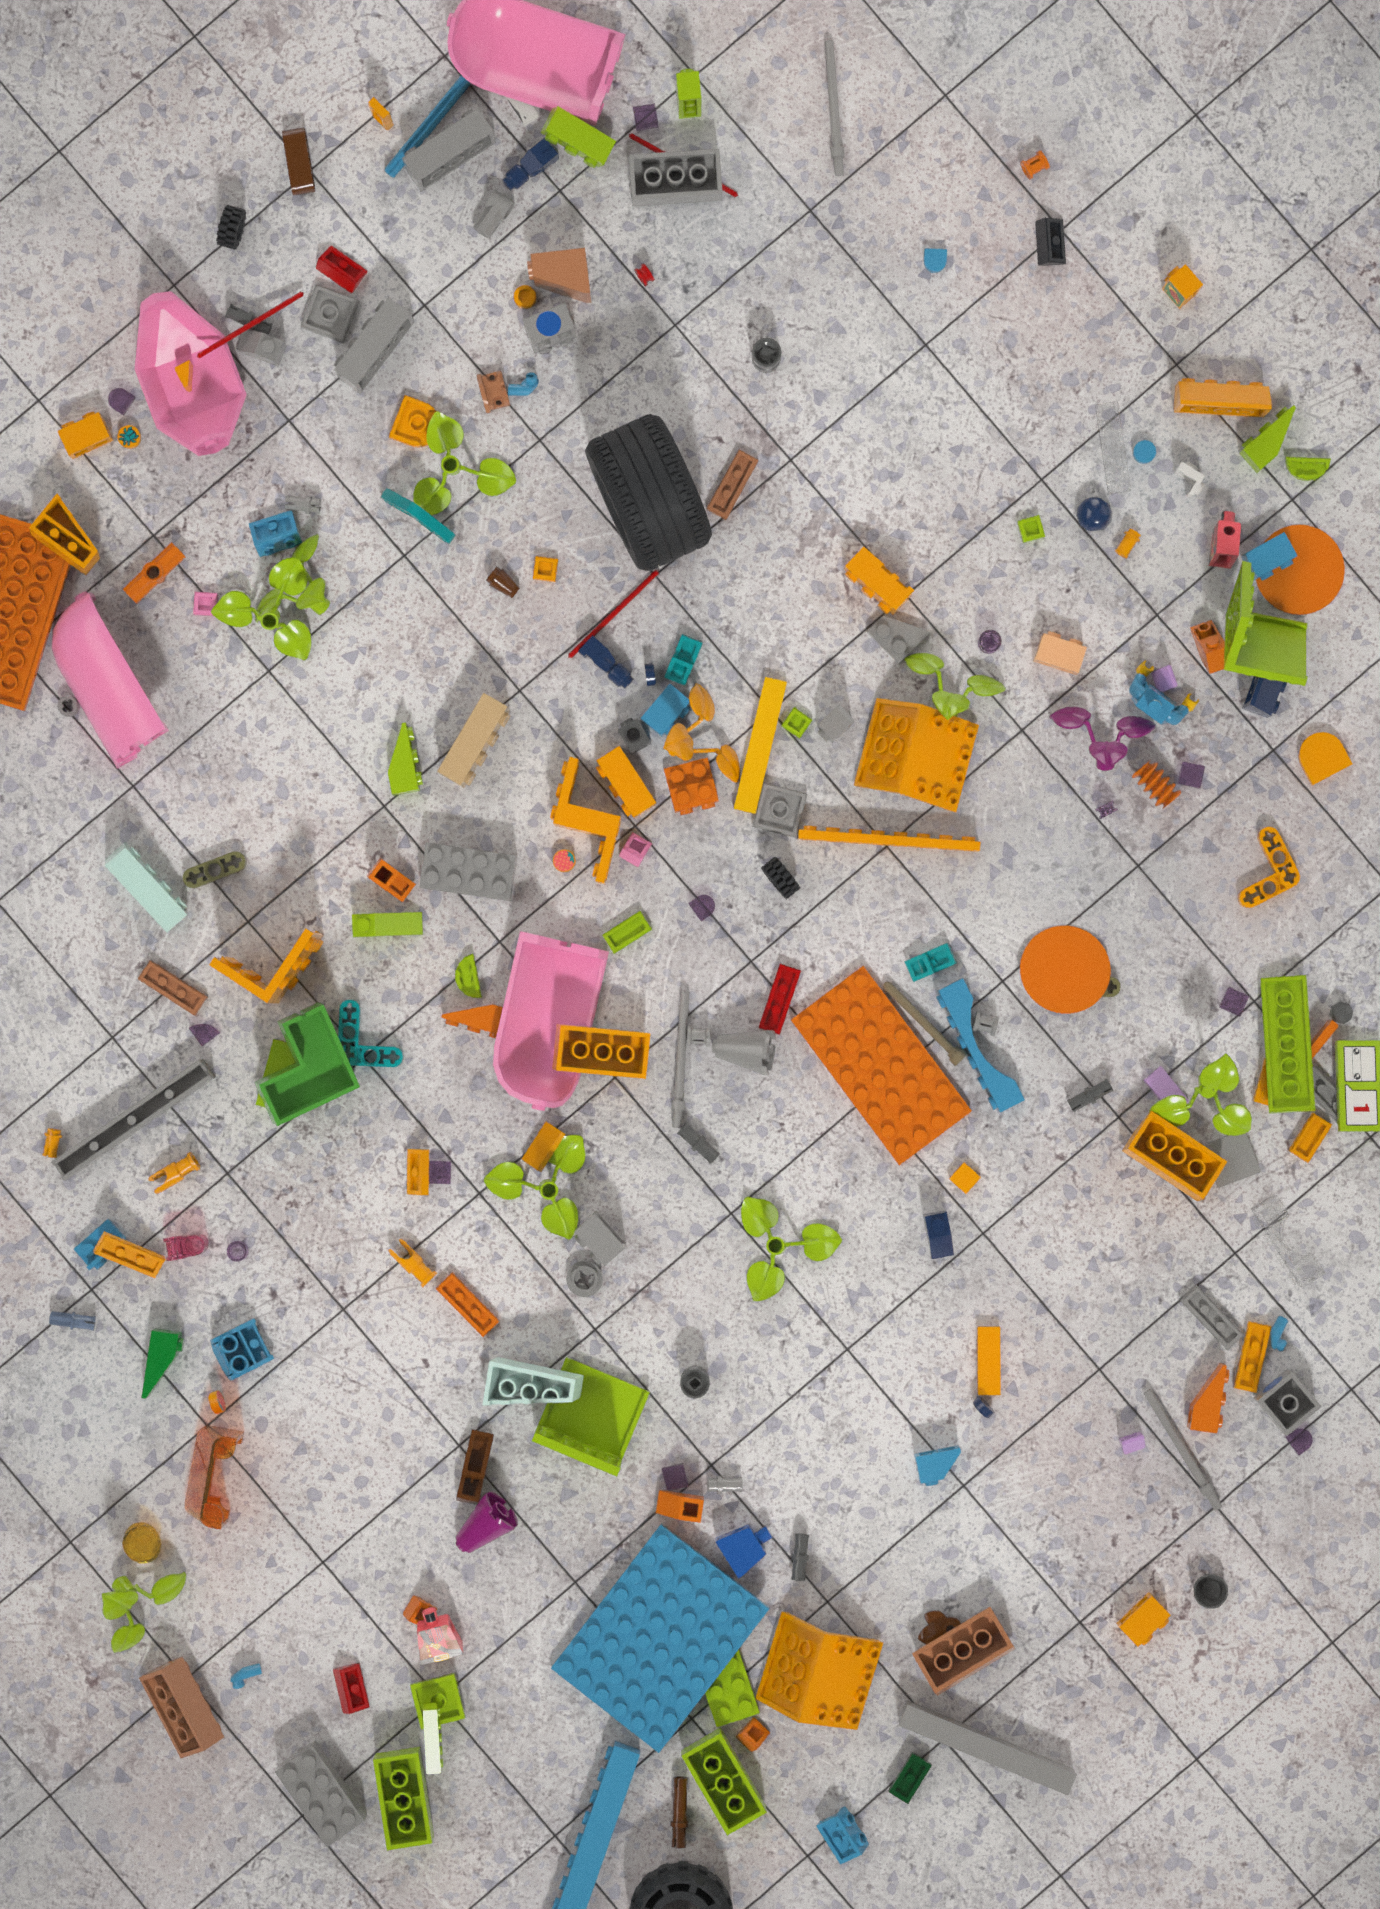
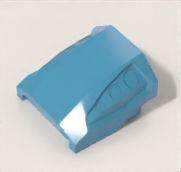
M254 1318L210 1340L212 1350L221 1369L230 1381L274 1359L257 1329Z

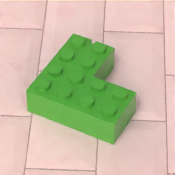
M317 1002L300 1010L301 1015L294 1013L277 1021L295 1063L254 1082L269 1117L276 1126L360 1087L322 1003Z

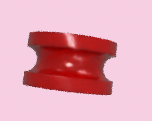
M644 263L641 264L640 269H634L637 277L645 287L649 281L653 282L655 280Z

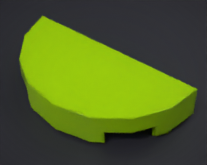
M1285 457L1286 468L1290 474L1302 481H1312L1321 477L1329 468L1331 458Z
M474 954L464 957L458 964L455 971V981L458 988L465 995L472 998H482Z

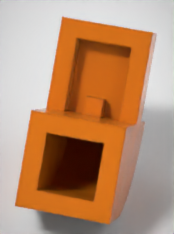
M382 858L377 861L367 874L369 879L401 902L405 900L416 885Z

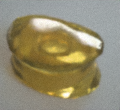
M138 1522L130 1525L125 1531L122 1545L130 1559L139 1564H146L158 1557L161 1551V1539L154 1527L144 1522Z

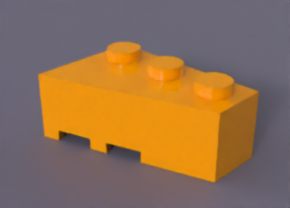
M57 493L29 527L30 533L73 567L87 575L100 559L98 550Z
M864 546L844 567L846 571L845 576L853 583L857 581L863 587L861 591L868 598L874 597L879 602L877 606L885 614L890 612L894 615L914 592L913 588L910 586L907 588L899 581V576L895 573L892 574L884 566V563Z

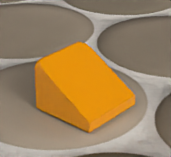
M188 360L176 366L174 370L186 391L190 392L192 391L193 364Z

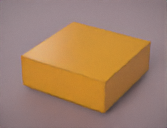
M536 556L533 580L556 582L558 559Z
M963 1162L950 1176L949 1180L967 1194L981 1177Z

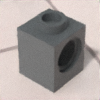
M629 718L620 724L621 728L618 729V732L631 755L651 744L638 718L634 721L632 718ZM631 729H637L640 732V737L635 741L627 738V733Z

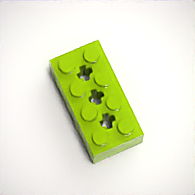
M721 1727L681 1750V1757L727 1836L767 1813L764 1801ZM716 1758V1764L713 1765L712 1762L707 1763L708 1759ZM720 1778H728V1784L720 1782ZM734 1797L736 1799L739 1798V1804L731 1802V1799Z
M421 1747L375 1753L373 1764L387 1851L432 1844L434 1831ZM397 1772H401L404 1774V1778L400 1779L398 1775H395ZM405 1795V1797H408L407 1802H404L400 1796ZM407 1817L411 1820V1823L407 1824L406 1821L402 1820Z

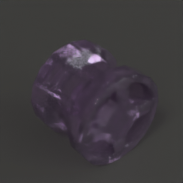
M986 630L980 635L977 643L980 651L985 654H992L999 649L1002 640L999 633L995 630Z

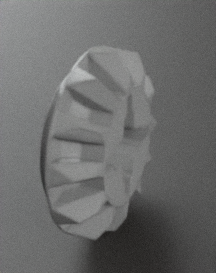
M586 1260L572 1265L566 1276L568 1288L572 1293L580 1297H589L597 1293L603 1281L599 1267L595 1263ZM580 1270L582 1271V1273L584 1272L585 1275L593 1274V1276H591V1278L588 1280L589 1288L587 1287V1285H585L584 1282L577 1284L575 1283L578 1281V1279L581 1278Z

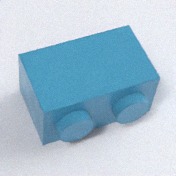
M1285 532L1245 553L1241 558L1243 561L1251 562V572L1255 573L1254 580L1261 578L1263 581L1274 575L1272 570L1278 567L1283 570L1294 564L1292 559L1297 557V554Z
M669 684L644 713L641 721L660 737H663L664 734L668 735L679 716L683 719L691 710L689 699Z

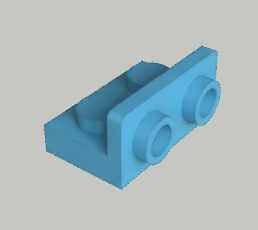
M292 510L249 523L253 543L260 557L291 549L302 543Z
M110 1219L102 1223L74 1248V1251L88 1265L86 1267L88 1270L94 1267L98 1270L107 1262L104 1257L94 1254L93 1251L104 1231L124 1240L127 1239Z
M845 1806L840 1808L837 1814L820 1821L816 1825L840 1865L862 1855L869 1845L866 1835L861 1832L854 1816Z

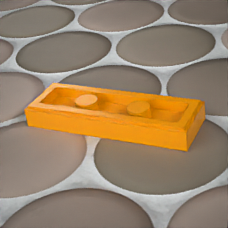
M105 1231L93 1250L96 1255L152 1278H156L166 1260L163 1255Z
M1248 1321L1233 1385L1234 1388L1257 1393L1271 1326Z
M977 1326V1395H1001L1000 1326Z

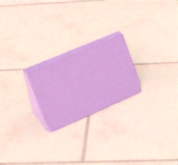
M1161 1066L1143 1080L1159 1100L1170 1095H1181L1185 1097L1187 1103L1189 1102Z

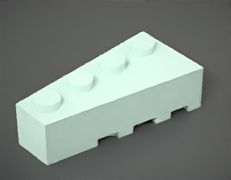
M124 842L105 859V867L166 932L170 931L187 915L186 908L188 906L180 897L175 898L170 892L172 891L171 887L164 880L160 881L155 876L156 871L148 863L145 864L140 859L141 855L134 847H130Z
M497 1357L489 1361L482 1406L492 1404L573 1402L581 1396L584 1375Z

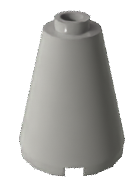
M762 1030L718 1035L717 1039H713L712 1052H715V1056L719 1059L762 1075H769L768 1070H772L776 1046L771 1044L772 1039L776 1040L775 1031Z

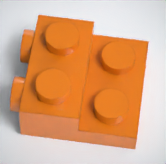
M708 758L664 768L675 813L680 812V816L693 813V808L702 806V810L716 807L715 803L719 802Z

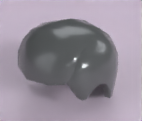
M1204 1574L1194 1584V1597L1197 1603L1204 1608H1218L1228 1597V1585L1222 1577L1216 1574Z

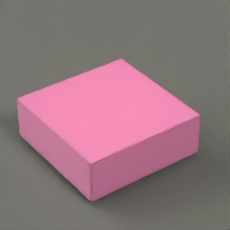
M195 592L193 614L213 616L211 610L218 602V593Z

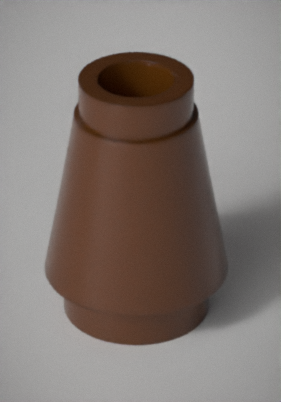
M497 566L486 579L490 587L511 598L520 589L507 572Z

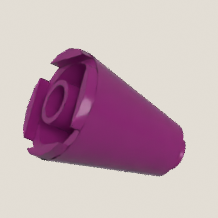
M488 1492L483 1495L455 1537L456 1546L462 1552L471 1553L511 1532L518 1526V1519L512 1508L510 1510L506 1509L504 1506L506 1501L498 1494Z

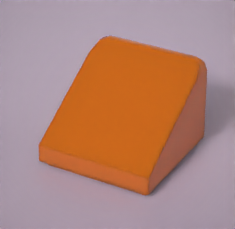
M413 1595L403 1612V1616L409 1622L417 1625V1622L424 1620L422 1612L434 1606Z
M753 1717L735 1737L750 1752H753L760 1747L770 1732Z

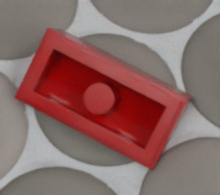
M330 246L318 258L316 264L318 271L350 293L355 291L368 272L333 246Z
M360 1663L333 1669L342 1712L344 1714H352L369 1708Z

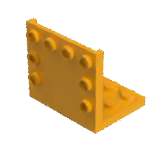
M876 698L854 786L900 794L947 811L956 812L979 725L956 716L946 720L937 709L923 704Z
M305 928L268 985L260 981L262 976L253 970L242 969L243 964L233 957H214L209 965L264 1002L279 1004L287 990L292 991L299 980L296 977L301 970L304 972L311 963L309 959L313 952L317 953L323 945L324 941L321 939L324 935L318 931L313 932Z
M781 1611L755 1699L798 1723L857 1730L883 1642L877 1639L825 1632L788 1612Z

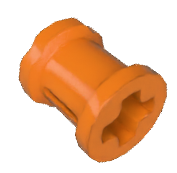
M1041 150L1034 157L1020 162V166L1029 180L1041 170L1050 168L1049 162Z

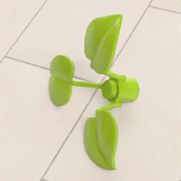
M439 411L434 413L429 422L426 439L429 448L434 453L441 454L447 451L446 456L441 461V468L444 471L442 482L440 484L437 479L432 477L420 480L415 486L413 493L415 504L423 508L430 515L444 511L449 506L452 498L451 492L444 488L447 476L457 475L461 470L478 475L477 486L483 494L488 496H498L516 484V477L512 469L499 459H484L480 463V471L461 465L460 460L451 455V449H456L462 444L464 438L463 429L456 420Z
M313 535L298 545L292 554V558L300 559L304 566V562L313 556L317 548L319 535ZM306 571L308 582L310 583L298 599L283 593L281 600L288 599L295 602L298 609L311 608L315 613L321 615L330 605V601L324 596L325 580L323 578L312 580ZM273 589L262 598L257 607V611L260 614L266 608L274 606L280 589ZM255 615V622L258 623V621L260 620H258L257 616Z
M298 558L283 559L271 569L269 584L275 589H280L274 606L266 608L262 614L254 607H250L251 600L249 596L241 591L227 592L211 610L212 615L218 620L233 627L249 625L253 619L251 613L253 612L257 619L260 620L261 626L264 629H278L274 634V645L281 653L304 661L309 656L312 642L310 630L306 624L295 619L291 620L287 625L283 622L279 623L280 612L277 610L283 592L290 596H295L302 593L307 586V573L301 560Z
M915 653L904 658L907 666L916 673H936L939 691L933 693L932 701L946 720L953 716L958 717V713L970 707V701L966 698L969 692L973 691L978 696H993L1006 690L1002 683L992 677L974 675L967 679V685L970 687L966 688L963 695L943 691L942 676L939 669L944 667V662L939 657L930 653Z
M1227 1053L1218 1060L1208 1064L1201 1071L1198 1077V1087L1194 1088V1094L1188 1104L1185 1097L1170 1095L1156 1102L1149 1110V1113L1153 1111L1175 1127H1178L1189 1120L1190 1111L1188 1109L1193 1106L1197 1095L1200 1094L1204 1098H1214L1220 1113L1214 1115L1212 1121L1214 1127L1219 1132L1225 1135L1238 1136L1251 1130L1252 1117L1250 1111L1245 1106L1230 1104L1223 1109L1218 1098V1089L1222 1092H1230L1239 1083L1237 1067Z
M580 1135L564 1136L549 1160L551 1164L556 1165L552 1178L541 1181L539 1185L522 1181L523 1171L520 1166L513 1162L498 1164L484 1177V1183L493 1194L507 1200L518 1198L521 1195V1185L539 1190L544 1199L551 1200L553 1203L546 1205L542 1210L541 1222L547 1231L570 1240L577 1228L578 1210L575 1203L569 1198L564 1197L556 1202L555 1197L558 1194V1187L555 1182L559 1168L564 1173L569 1174L577 1172L583 1166L585 1161L583 1137Z
M745 1197L743 1200L741 1218L745 1230L754 1237H761L767 1232L769 1240L766 1243V1248L771 1254L770 1265L765 1261H758L748 1269L746 1279L753 1301L769 1299L783 1287L785 1282L784 1271L774 1267L775 1256L784 1253L786 1247L804 1245V1253L809 1259L824 1261L832 1256L842 1243L841 1236L834 1229L818 1223L810 1224L803 1229L802 1237L804 1241L786 1242L781 1237H773L769 1228H773L778 1223L779 1213L776 1206L764 1199Z
M185 1572L162 1577L153 1585L152 1593L144 1591L138 1584L133 1585L127 1576H120L112 1583L113 1592L102 1593V1612L104 1617L108 1620L122 1617L126 1613L129 1620V1625L118 1628L112 1637L111 1649L114 1653L122 1652L135 1646L145 1634V1628L142 1624L134 1625L129 1611L139 1598L137 1591L149 1599L154 1598L156 1605L168 1603L182 1591L186 1581Z

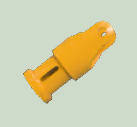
M189 1152L185 1158L176 1163H170L151 1175L148 1180L155 1181L167 1175L163 1185L154 1190L155 1194H159L182 1181L184 1176L190 1172L200 1170V1164L193 1153Z
M399 1239L401 1245L408 1251L409 1258H400L391 1249L388 1252L408 1274L412 1273L421 1282L420 1286L423 1288L437 1273L435 1271L432 1272L423 1263L424 1259L404 1240Z

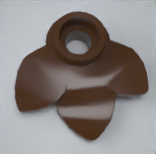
M941 1611L927 1612L924 1615L928 1625L921 1630L918 1640L927 1645L947 1633L946 1628L949 1625L957 1627L961 1622L955 1617H946Z

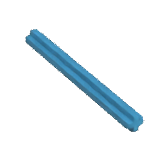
M462 75L458 78L385 167L386 174L394 178L404 166L402 158L405 156V152L413 147L417 149L422 145L423 141L431 134L472 83L467 81Z

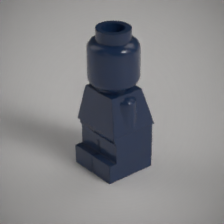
M544 137L520 159V165H514L505 173V178L502 181L510 191L513 188L519 189L529 180L528 176L531 178L544 172L551 164L559 160V155Z
M593 635L578 651L584 658L588 656L594 665L604 671L608 679L617 687L622 686L626 689L634 680L631 677V671L622 663H617L608 648Z

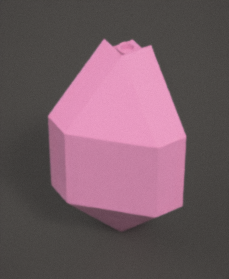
M173 292L153 293L142 301L140 305L134 370L154 423L158 430L198 456L217 453L229 445L247 395L229 346L225 343L202 358H197V353L225 336ZM188 360L193 364L192 391L190 392L186 391L174 370L176 366Z

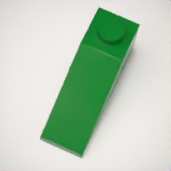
M157 1328L151 1330L141 1398L146 1399L151 1395L179 1355V1352L183 1351L185 1339L181 1338L182 1332Z

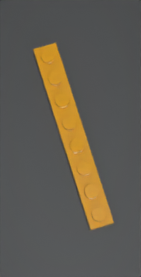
M803 826V830H798V840L973 852H979L981 842L975 841V837L962 836V840H953L951 835H939V839L930 838V834L917 833L916 837H907V832H894V836L885 835V831L871 830V834H862V829H849L848 833L839 832L840 828L826 827V831H817V826Z

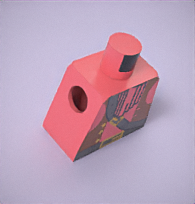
M1223 511L1221 520L1217 522L1213 529L1208 566L1231 569L1239 556L1241 523L1234 522V512Z
M434 1607L425 1609L422 1612L424 1620L417 1622L421 1665L463 1655V1642L448 1614L438 1616Z

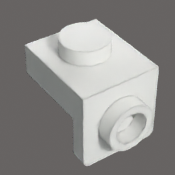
M1181 462L1174 473L1193 485L1186 495L1187 497L1191 498L1193 494L1198 496L1205 485L1202 482L1205 476L1197 471L1198 468L1194 464Z

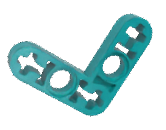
M386 488L380 496L386 503L414 518L447 544H450L456 536L423 508L398 493Z
M345 1000L342 1002L339 1009L338 1038L341 1045L342 1041L347 1043L355 1041V1046L350 1045V1052L354 1053V1057L349 1060L350 1065L397 1067L401 1065L404 1054L397 1047L359 1045L360 1005L355 1000ZM349 1003H352V1007L356 1008V1012H353L351 1020L356 1019V1024L351 1022L343 1023V1018L348 1019V1012H344V1007H348ZM346 1026H352L355 1029V1036L352 1039H346L343 1035V1029ZM344 1045V1046H342V1047H343L344 1051L346 1052V1050H347V1045ZM369 1049L377 1053V1059L373 1063L367 1062L364 1058L365 1052ZM380 1049L384 1050V1055H390L392 1050H394L395 1054L399 1055L400 1058L395 1060V1064H392L390 1059H383L384 1064H380Z

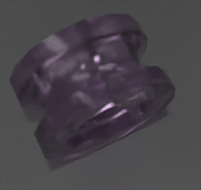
M1113 800L1095 809L1096 812L1100 813V819L1118 811V808L1113 806Z
M234 1241L227 1248L228 1258L235 1262L244 1260L249 1253L248 1246L242 1241ZM240 1245L243 1248L241 1250L243 1255L235 1257L232 1254L235 1253L234 1251L232 1252V1249Z

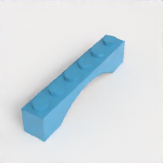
M961 978L937 990L939 995L936 996V999L942 1009L946 1007L949 1016L946 1017L952 1029H957L960 1036L956 1038L962 1049H967L970 1055L967 1057L971 1068L978 1070L980 1077L977 1078L983 1090L987 1088L990 1097L987 1099L992 1109H997L1001 1113L1024 1101L1025 1099L1016 1081L996 1070L984 1058L977 1047L971 1027L973 997L964 979Z

